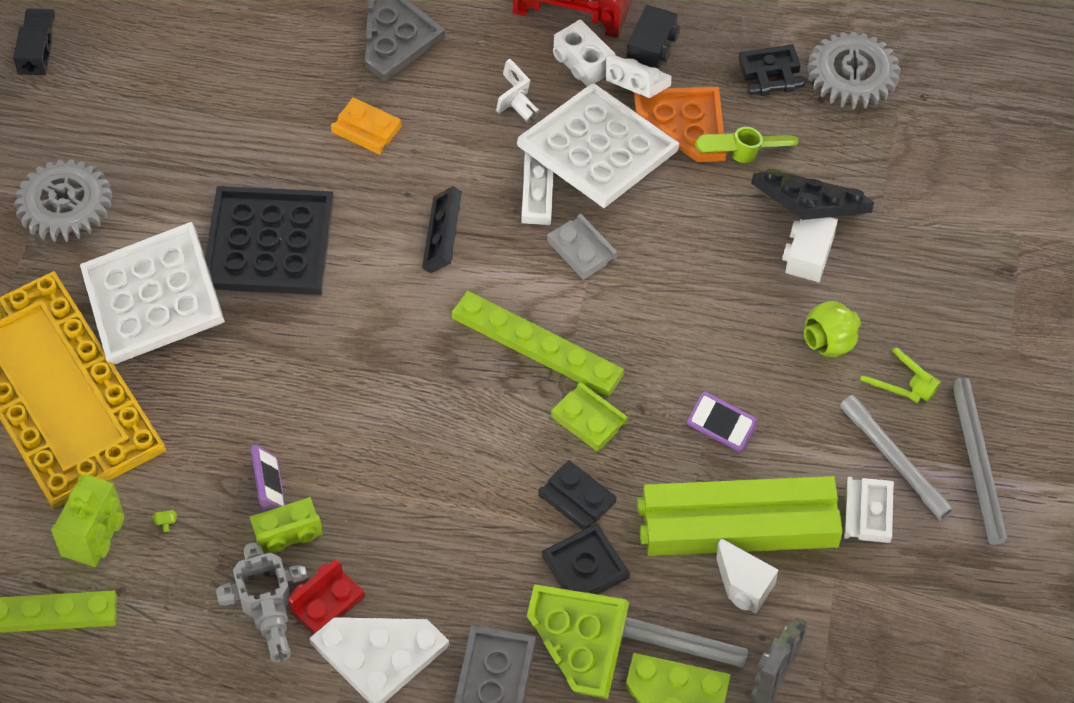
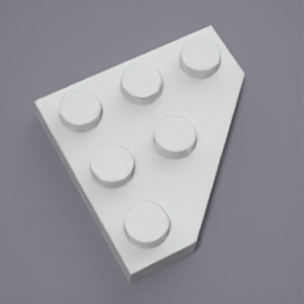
M333 618L309 638L310 644L369 703H385L450 647L449 640L427 619Z

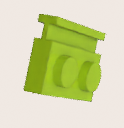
M581 382L573 392L570 391L551 410V417L597 452L618 433L622 425L625 426L627 424L628 418Z

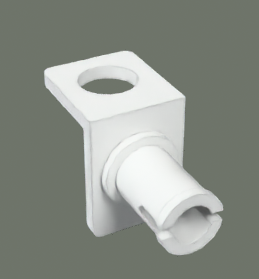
M508 59L505 62L503 75L514 87L499 97L496 111L500 114L507 108L513 107L526 123H530L540 114V110L526 97L530 79L511 59ZM511 70H512L513 72H515V74L517 75L519 81H517V80L514 78V76H513Z

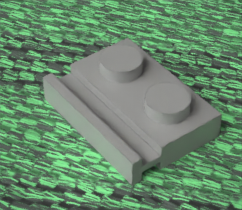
M579 214L574 221L570 220L547 234V242L583 280L605 267L610 260L614 261L617 259V251L582 214Z

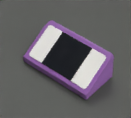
M704 391L695 405L687 425L741 453L756 431L757 419Z
M252 445L250 449L261 513L284 506L285 500L277 457L258 445Z

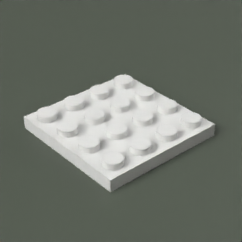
M592 83L520 135L517 140V146L605 208L678 151L679 142Z
M192 222L80 264L108 363L118 364L225 322L200 241Z

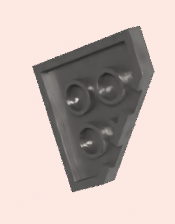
M368 0L365 67L383 82L389 80L445 38V29L408 0Z
M795 617L789 626L785 625L779 639H774L769 652L765 651L757 666L758 673L754 681L755 687L751 694V698L755 700V703L773 702L805 637L807 621Z

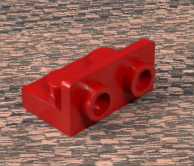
M336 558L329 564H323L315 572L314 577L305 585H298L291 592L288 603L290 613L314 635L333 618L344 616L365 597L363 589L342 571V564Z

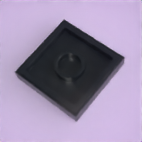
M598 523L542 550L544 561L562 589L597 595L630 578V572Z

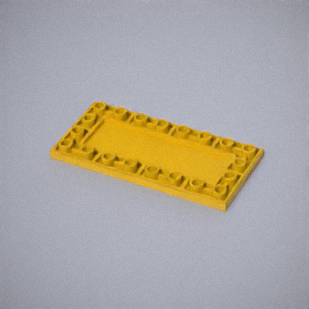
M55 271L0 297V421L53 510L67 503L69 495L81 475L87 474L110 481L166 452L164 443L113 363L107 362L102 345Z

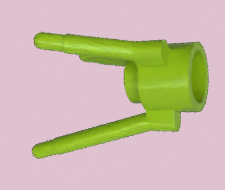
M893 348L892 352L916 373L909 383V386L913 388L912 391L864 375L860 377V380L865 383L908 397L916 403L921 398L928 402L941 384L940 380L925 372L899 348Z

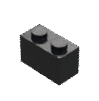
M646 4L627 44V59H635L638 63L657 69L660 68L662 62H667L671 52L670 44L677 41L680 33V26L677 25L678 14Z

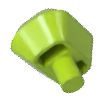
M173 510L156 512L153 514L152 519L156 526H163V532H170L169 524L176 522L177 513Z

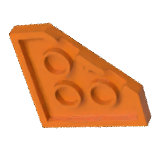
M719 87L666 88L651 98L634 92L635 112L679 142V150L696 162L726 161V152L701 153L695 146L696 139L701 135L724 134Z

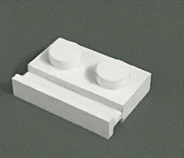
M847 477L844 523L845 539L858 537V540L891 542L894 481L867 478L853 480L852 477Z

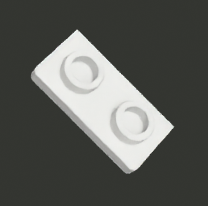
M613 54L606 57V81L648 98L671 86V75L663 73L657 68L638 63L635 59H623Z

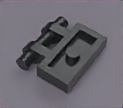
M794 44L739 52L738 60L745 81L754 79L757 81V83L747 85L749 95L759 94L760 96L770 95V92L784 90L787 93L793 92L795 88L805 87L803 76L793 77L792 75L793 73H799L801 66ZM781 76V79L773 81H768L767 78Z

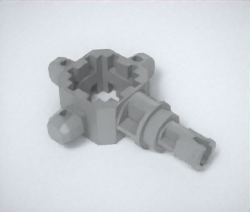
M250 543L244 548L245 560L239 561L233 569L236 584L230 585V583H227L216 589L219 605L225 606L235 604V601L240 600L243 613L254 618L256 628L261 631L262 636L266 637L271 661L280 662L279 652L282 653L283 660L291 657V651L285 634L288 621L286 607L289 604V586H294L295 588L300 584L308 582L305 566L302 565L290 566L289 570L284 571L281 557L273 553L264 554L262 547L258 543ZM267 571L270 572V576L276 574L280 588L275 589V595H270V592L260 595V599L256 600L254 595L248 596L245 582H249L248 576L254 575V578L265 576L264 572Z

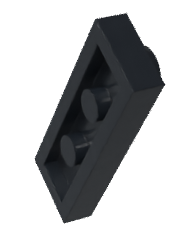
M455 186L433 196L422 268L429 273L451 264L453 258V247L457 233L456 227L462 191Z

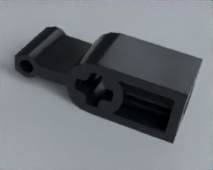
M26 8L24 23L19 28L13 57L18 75H46L52 46L51 31L53 21L55 20L54 9Z

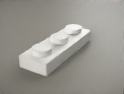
M525 152L521 223L550 225L553 171L527 152Z

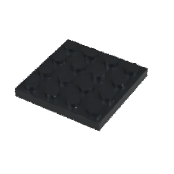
M217 186L205 256L214 289L322 295L334 203L333 191Z

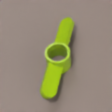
M740 127L733 134H705L699 136L695 141L696 149L701 153L729 152L731 157L740 163H752L755 161L760 147L798 145V137L762 136L759 131L751 127Z

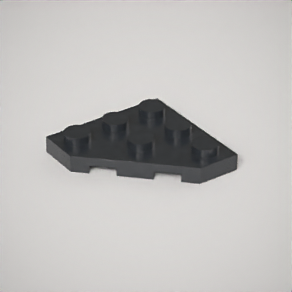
M767 169L766 172L753 173L751 184L802 220L872 213L874 202L859 189L833 185L817 179H808L776 169Z

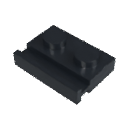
M570 460L548 479V483L544 487L541 486L538 489V496L582 530L596 523L616 503L617 497Z

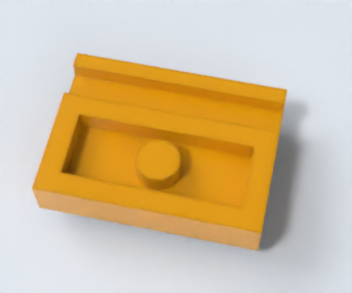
M353 97L339 114L338 120L331 124V131L380 155L384 146H387L400 130L402 122L401 119Z

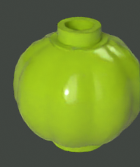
M837 301L823 302L813 308L808 314L805 323L806 327L804 328V338L808 346L813 350L828 344L826 349L818 351L821 355L839 357L851 351L857 344L861 321L858 314L845 307V305Z

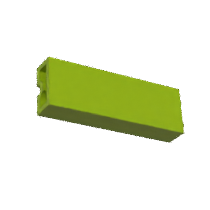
M835 476L646 484L643 489V497H637L638 516H644L645 525H640L641 545L647 544L648 556L717 553L718 544L721 539L745 552L839 548L843 532L840 511L837 507L838 497Z

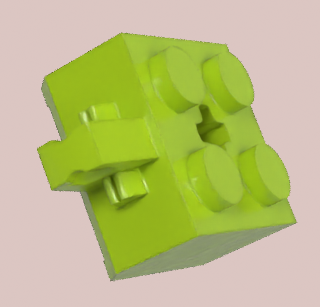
M87 474L81 475L78 478L77 484L69 495L66 505L51 529L62 557L95 568L100 559L106 557L110 549V539L115 531L120 530L124 521V513L114 483Z

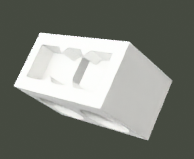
M581 19L554 35L553 53L555 58L559 62H563L577 80H581L588 87L590 84H595L606 77V57L610 54L615 55V53Z

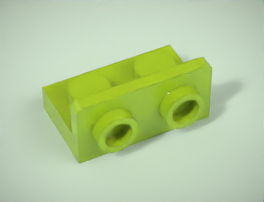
M311 497L249 517L257 543L262 547L264 554L280 552L287 546L299 542H311L317 536L323 535L319 515L316 514Z

